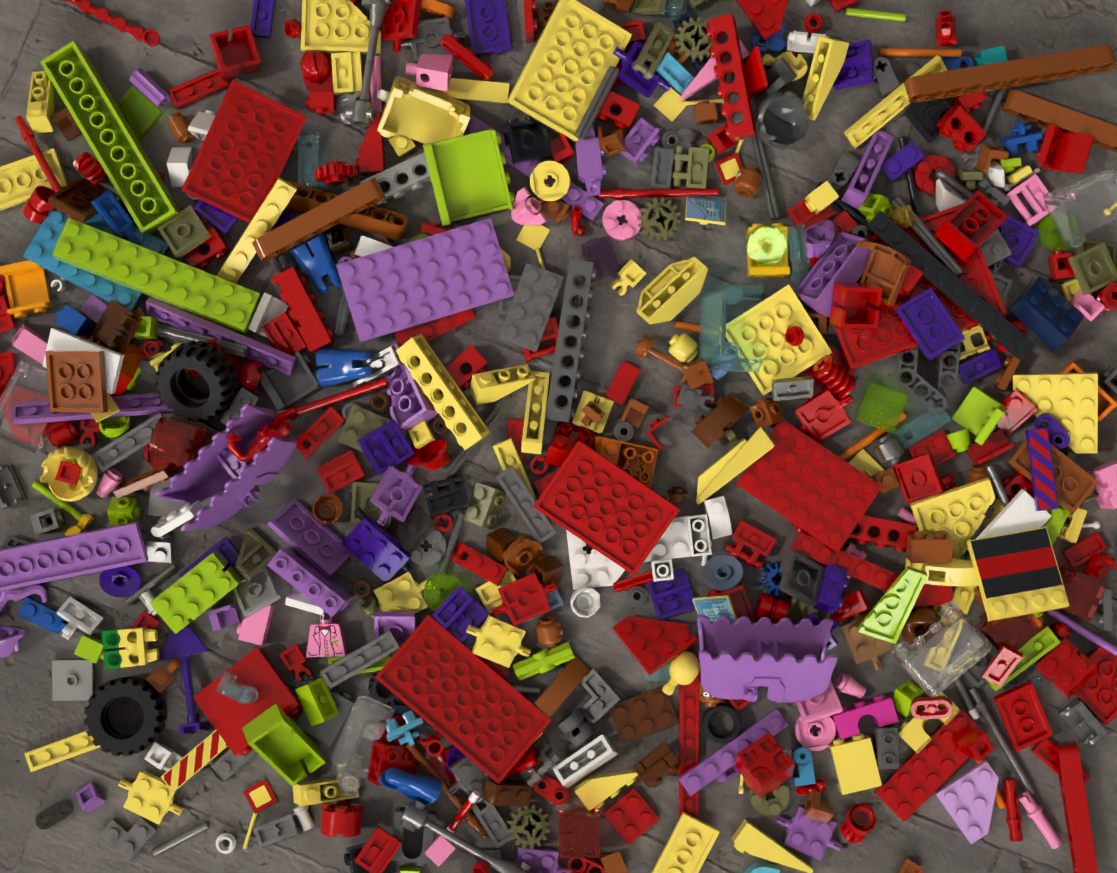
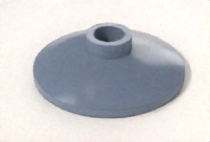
M729 555L715 556L708 560L703 568L705 583L715 590L725 591L732 589L740 583L743 577L741 563Z

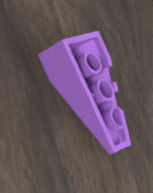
M399 342L392 345L396 350L401 347ZM402 363L397 368L385 373L389 383L387 393L391 398L392 406L389 407L390 414L401 431L415 427L423 421L428 422L439 414L435 411L429 398L423 394L418 382L412 378L405 364Z

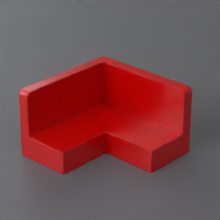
M129 343L123 353L124 358L116 391L114 394H110L111 396L122 395L133 379L144 355V351L141 348Z

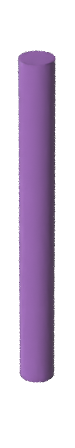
M1057 610L1046 612L1117 656V647Z

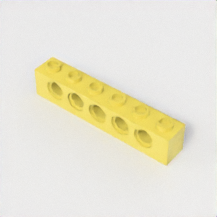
M422 334L412 337L396 350L400 361L406 365L412 378L418 382L423 394L432 402L435 411L441 415L445 425L453 432L458 444L464 450L475 445L491 433Z

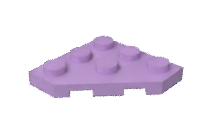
M986 760L935 792L970 844L988 834L999 778Z

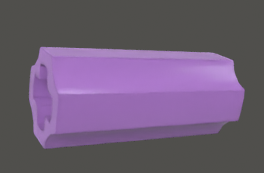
M141 68L137 69L130 76L129 80L159 109L169 102L171 98L169 94Z

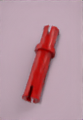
M1007 778L1002 780L1007 809L1006 823H1008L1010 841L1020 842L1023 841L1021 823L1023 821L1019 813L1016 779Z

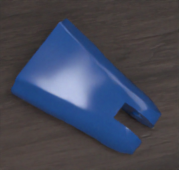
M323 232L288 250L322 294L329 292L323 280V277L329 275L331 282L336 288L342 285Z
M318 349L316 352V364L326 368L317 369V382L321 387H328L371 375L373 367H362V361L372 360V353L361 350Z
M390 767L379 775V783L382 786L398 791L414 802L418 800L425 805H428L429 802H435L442 789L441 779L411 774L395 767Z

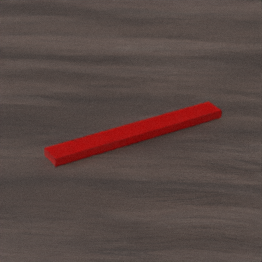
M700 671L692 683L679 685V761L681 762V765H679V777L699 763ZM679 781V818L685 812L699 819V790L690 796Z

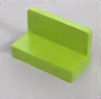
M323 677L295 689L311 726L323 723L340 714Z

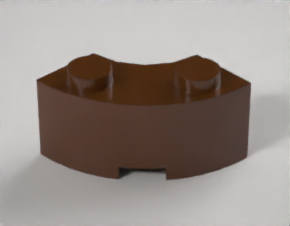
M732 392L726 397L722 395L715 402L717 406L706 417L702 415L695 421L697 426L691 432L707 448H710L748 410Z

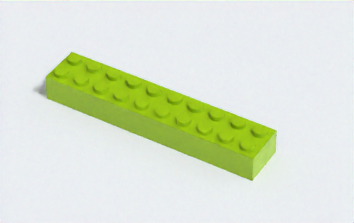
M72 41L40 61L141 233L152 235L158 231L157 227L181 211L84 48L77 42Z
M69 217L52 253L61 262L244 334H247L248 327L261 300V295L258 292Z

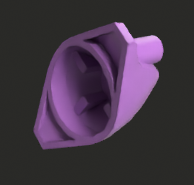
M827 219L805 229L804 245L808 258H819L830 247L835 236L833 221Z
M0 626V657H7L13 651L17 652L22 649L20 639L26 634L25 630L10 626Z

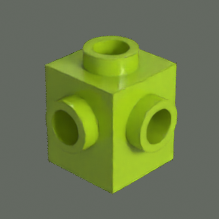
M868 193L858 210L866 217V221L869 223L879 211H882L890 218L895 208L890 204V200L887 197Z
M112 496L107 510L110 525L136 522L141 515V507H138L137 498L120 497L117 499V497Z

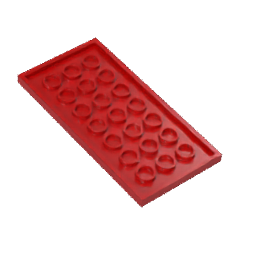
M429 615L375 676L379 682L498 784L552 721Z

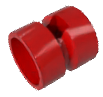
M37 186L22 208L24 216L34 223L42 224L49 216L48 213L55 209L54 206L48 204L49 197L55 194V192L48 187Z
M1117 283L1106 285L1098 289L1094 294V299L1105 306L1102 310L1103 312L1117 309Z
M762 592L757 602L754 616L758 618L768 617L772 623L777 624L780 619L787 617L790 602L781 598L775 600L773 595Z

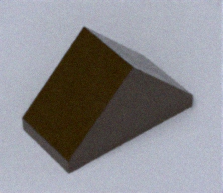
M338 223L325 230L330 249L335 255L354 249L346 225Z

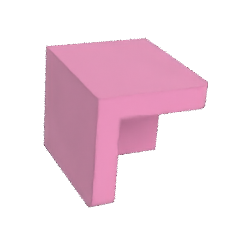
M1081 289L1069 301L1089 321H1092L1105 308L1102 303L1095 300L1090 294L1083 295Z
M436 833L434 835L435 841L427 848L425 855L439 867L456 848L451 841Z

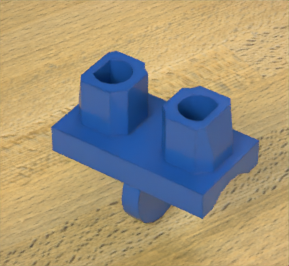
M1021 120L1016 121L1015 127L1009 129V133L1015 135L1001 137L1000 144L1005 145V150L1009 152L1010 156L1020 153V143H1024L1025 151L1038 150V139H1042V133H1037L1035 130L1025 132L1031 130L1030 124L1024 125Z

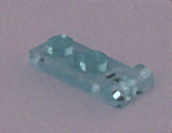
M313 133V135L299 134L298 184L319 189V182L315 181L314 169L319 167L320 133ZM306 143H313L312 147H306Z
M805 224L787 227V238L793 269L790 278L794 283L803 281L811 271L810 260L806 256L804 245Z
M941 403L938 404V405H936V406H934V408H935V409H936L937 407H940V408H941ZM926 411L892 434L899 439L903 450L950 422L951 419L946 411L940 415H933ZM909 431L912 438L907 439L904 433Z

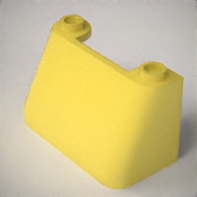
M396 77L377 131L387 138L396 136L398 133L424 144L462 136L470 120V106L461 100L433 89L418 86L415 82L408 79Z

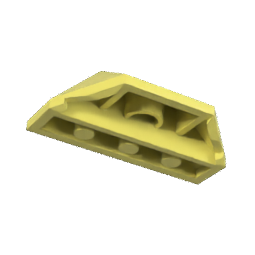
M696 257L670 264L641 291L636 310L637 314L649 325L671 321L700 294L708 268Z

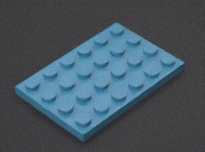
M56 208L48 213L49 216L43 221L23 257L109 303L112 299L133 312L143 295L142 293L61 262L52 255L68 216ZM99 213L84 222L86 225L116 236ZM133 225L134 229L132 231L138 237L134 244L166 256L170 249L166 242L151 234L141 233L140 229Z

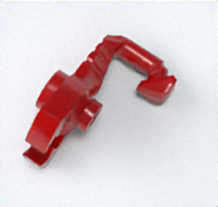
M283 416L275 417L268 425L258 430V436L245 453L238 448L235 442L242 439L231 431L226 436L228 439L227 448L239 461L249 462L255 454L268 448L267 443L273 437L284 438L288 435L292 426Z

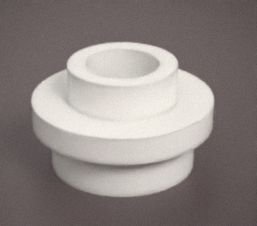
M223 833L216 840V848L221 853H230L236 847V839L230 833ZM223 840H228L230 845L225 846Z

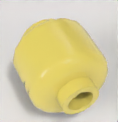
M686 333L681 335L675 334L668 342L671 344L669 353L681 363L685 361L689 363L698 353L697 342Z

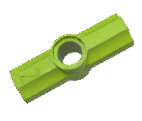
M568 641L554 648H547L532 654V657L514 663L513 668L520 681L537 673L548 672L556 668L557 665L574 659L575 656Z

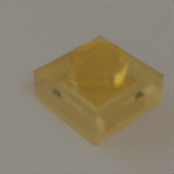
M911 205L889 211L892 221L901 229L916 224Z

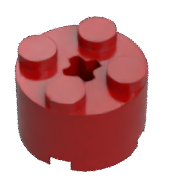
M346 799L339 800L336 804L331 802L322 803L321 834L329 837L343 834V838L360 835L363 804H349V800Z

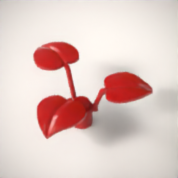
M396 715L387 719L376 731L381 741L389 745H400L398 739L404 737L402 735L390 742L386 737L388 732L385 723L395 718L399 727L406 724L401 715ZM437 732V735L428 736L426 740H423L420 736L416 737L423 746H426L427 752L431 755L428 761L446 782L454 784L455 777L447 767V755L452 747L443 749L442 735Z

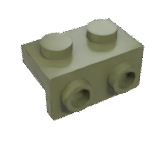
M476 482L469 502L470 506L467 507L463 520L481 527L493 529L497 522L500 507L504 502L505 492Z

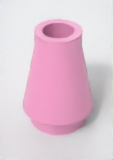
M113 468L104 471L96 494L106 499L122 482L123 475Z
M841 673L836 678L834 686L839 692L858 698L864 696L866 688L848 673Z

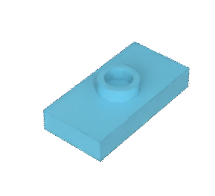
M668 52L663 55L656 68V71L681 94L694 80V77Z

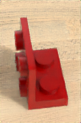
M373 740L368 781L377 786H382L379 783V775L390 767L416 774L417 759L408 750L406 745H389L381 740Z

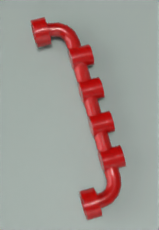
M61 0L69 1L78 6L87 15L93 14L97 16L102 23L114 25L122 33L128 32L132 34L137 41H144L150 47H155L160 43V35L154 29L144 31L141 27H133L123 18L112 16L106 9H99L88 0Z

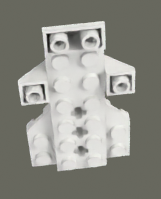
M707 514L675 517L644 561H650L654 582L674 579L672 559L712 555ZM566 530L573 590L581 587L612 586L625 569L595 549H592L591 553H586V550L583 551L586 543Z

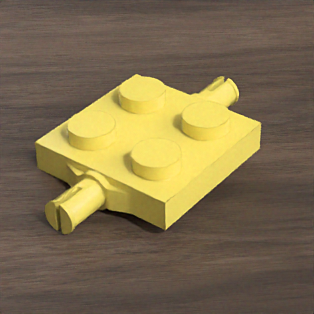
M410 571L374 589V593L379 601L378 611H415L416 614L427 608L428 604L423 597V590L433 586L431 580L428 578L419 584L413 579Z
M488 615L485 624L480 629L468 625L466 633L476 636V643L472 650L473 654L508 668L517 653L529 657L531 649L521 646V641L526 633L524 629L491 615Z
M144 770L139 772L134 783L122 778L118 786L129 791L128 798L123 807L158 825L162 823L168 811L180 816L184 809L173 803L176 791L173 792L163 779Z

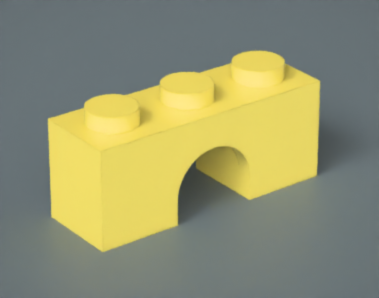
M940 691L938 694L933 693V694L930 696V697H935V696H945V697H947V696H946L945 694H943L941 691ZM953 702L952 714L947 718L939 719L945 725L960 712ZM939 704L940 707L946 706L945 704ZM914 717L910 722L906 721L900 726L898 735L918 754L932 739L924 731V725L929 719L920 720Z

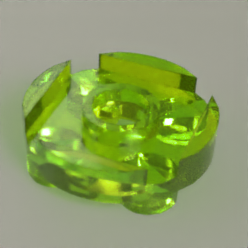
M1060 211L1046 215L1036 231L1040 232L1037 237L1038 242L1051 252L1069 249L1076 243L1078 237V225L1071 214ZM1056 227L1062 230L1060 237H1057V234H1053V230Z
M764 225L748 234L746 249L751 260L762 266H770L778 263L784 252L786 253L787 241L783 232L777 226ZM766 241H768V243H772V245L769 246L768 250H765L764 247H761V245H763Z
M434 574L425 584L424 600L429 608L436 611L458 586L463 588V585L453 574ZM440 589H449L446 597H439Z

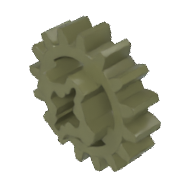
M691 17L689 23L683 21L682 27L677 28L679 34H675L674 37L675 40H678L675 43V47H680L679 55L685 53V60L688 57H692V62L696 58L701 62L704 55L707 58L710 57V46L713 45L712 38H708V35L701 30L703 29L707 33V19L701 22L700 17L697 18V21H694ZM694 28L691 32H686L688 29ZM697 33L698 43L695 47L694 37ZM701 47H706L704 50L698 52V50Z
M653 198L651 203H644L646 208L639 209L642 215L637 216V219L641 220L642 223H639L638 227L644 228L641 232L642 234L648 233L647 239L654 237V241H659L661 237L662 241H666L667 236H674L672 231L679 230L676 224L681 223L677 219L680 212L675 213L674 210L677 206H670L671 200H667L664 203V198H659L658 202L656 198ZM661 217L662 220L657 222L656 219ZM649 226L655 228L656 232H654Z
M533 804L529 808L528 806H522V810L516 807L517 813L510 812L509 814L512 820H506V823L510 824L506 831L512 833L508 838L510 840L515 839L514 845L516 846L521 843V848L526 849L527 845L530 849H534V844L541 846L540 840H547L544 834L550 833V830L546 829L550 822L545 821L548 815L546 813L541 814L542 808L540 807L535 810V805ZM531 813L535 814L539 820H534ZM528 823L532 824V826L529 827L528 830L525 829V826H527ZM517 833H523L525 840L521 839Z

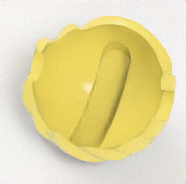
M66 446L64 449L58 448L55 452H50L48 458L41 465V467H44V472L40 477V482L48 483L52 493L63 501L72 502L86 497L97 483L98 467L95 460L84 450ZM61 460L82 467L77 486L55 480Z

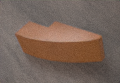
M575 656L534 701V704L550 717L590 669Z

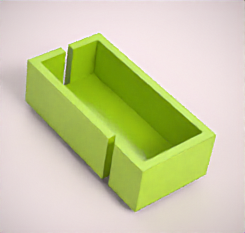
M218 549L150 602L151 606L175 634L243 580L232 566L225 572L222 570L229 562Z
M274 704L242 727L248 744L292 787L307 777L301 759H304L310 773L326 763L316 743L277 704Z

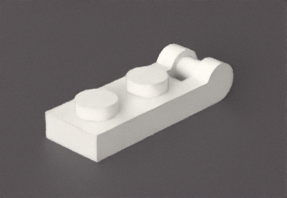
M199 500L192 504L188 502L180 508L179 512L173 511L167 517H161L157 524L152 527V535L155 537L163 536L195 517L203 505Z

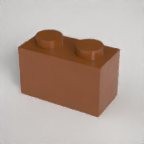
M915 531L914 534H907L906 558L911 563H952L953 539L945 531H934L931 534H927L924 531Z

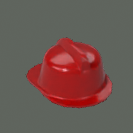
M313 50L306 52L300 61V68L307 90L309 92H331L333 89V74L329 55Z
M437 439L420 449L415 448L413 444L410 447L415 454L405 460L407 464L412 466H424L429 470H437L450 462L446 451L447 443L443 439Z

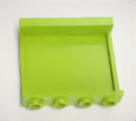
M493 128L423 145L442 226L449 225L453 221L507 208L513 209L514 195L512 191L509 192L507 185L510 184L508 172H504L503 168L506 160L504 153H500L498 146L502 144L499 132L495 133Z

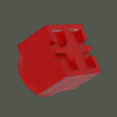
M770 732L737 753L735 767L743 776L746 785L755 791L759 798L775 791L781 783L792 777L795 765L791 758L783 752V748L779 747Z

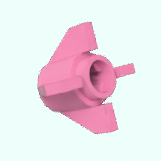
M524 187L517 192L513 209L511 210L512 219L521 225H541L547 221L543 213H539L541 210L540 204L545 200H537L534 197L527 198L530 196V193Z

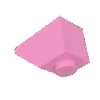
M270 604L240 622L237 628L238 640L258 645L265 644L275 604Z

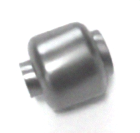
M889 434L876 440L877 444L874 446V450L881 463L888 462L889 465H893L901 461L900 456L904 454V450L896 436L892 437Z

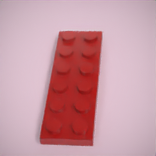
M958 707L960 712L947 725L942 723L930 735L932 740L918 754L914 751L899 766V769H896L882 783V786H879L874 791L903 822L968 759L956 741L969 728L985 733L960 707Z

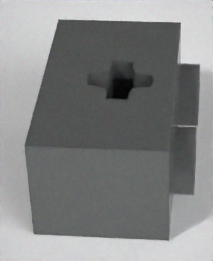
M893 724L882 727L873 725V750L878 769H899L898 728Z

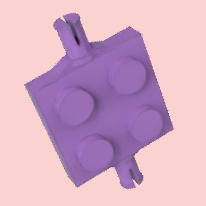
M408 465L405 472H400L393 466H389L370 499L382 511L377 521L380 525L384 526L389 516H393L400 522H404L423 488L411 477L417 466Z
M800 806L797 807L794 816L790 820L781 815L778 816L776 823L787 827L786 836L783 840L784 845L820 861L828 846L838 851L841 850L842 843L832 839V833L836 825L835 822L830 820L828 823L805 817V809Z
M519 845L515 861H510L518 864L523 861L532 866L530 871L533 873H538L539 871L542 873H570L569 868L559 867V850L540 847L530 849L528 846L526 849H523Z

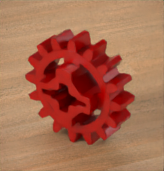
M330 161V163L323 164V167L314 169L315 181H323L325 185L340 186L349 183V180L358 178V167L347 164V162Z

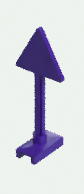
M189 625L185 626L177 634L170 630L160 656L162 661L180 658L188 715H186L187 724L179 726L180 734L210 731L209 723L200 722L199 713L196 710L189 661L190 655L204 653L208 649Z

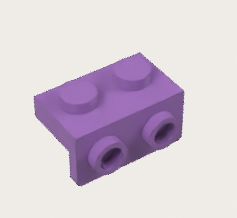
M640 118L625 138L626 150L619 153L635 165L638 161L643 162L649 153L647 149L650 145L655 146L659 141L661 129L658 127L654 128L644 119Z

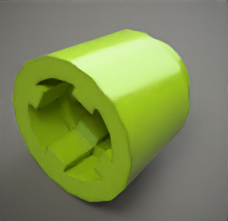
M968 428L946 435L953 450L956 449L957 453L969 449L968 445L971 442Z

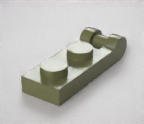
M660 21L656 23L638 58L633 63L632 69L636 72L640 71L643 77L649 80L653 76L675 33ZM645 61L649 63L648 67L644 65Z

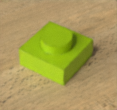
M1021 158L1001 159L998 161L999 165L1004 169V173L1015 172L1016 168L1022 166Z

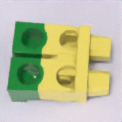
M134 627L105 629L101 631L103 649H109L103 652L105 670L146 665L160 658L158 648H148V642L158 640L157 629ZM125 647L124 649H110V648Z

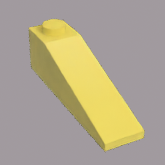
M819 36L802 99L804 109L808 112L807 119L816 120L844 64L849 46L848 42Z
M532 371L535 380L528 385L521 452L541 454L550 373Z
M744 819L731 838L733 843H735L733 846L741 853L746 851L750 855L807 873L814 871L808 863L747 819Z

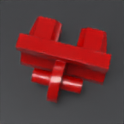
M951 10L939 11V18H935L936 46L948 47L952 44H957L956 16L952 17Z

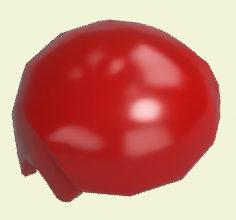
M253 359L243 364L238 372L239 384L250 392H254L261 378V373L258 372L257 368L263 367L259 361Z

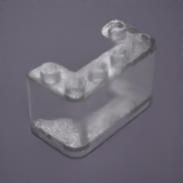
M954 600L950 603H945L940 608L941 612L939 615L942 620L932 624L929 631L923 636H918L912 645L909 642H899L891 651L897 663L929 697H934L942 692L992 648V643Z

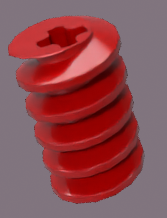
M831 355L823 356L813 367V371H817L816 377H822L821 382L827 383V388H833L832 392L834 394L838 393L837 397L840 399L847 396L856 385L855 377L850 375L847 370H844V367L839 365L838 361L834 360Z

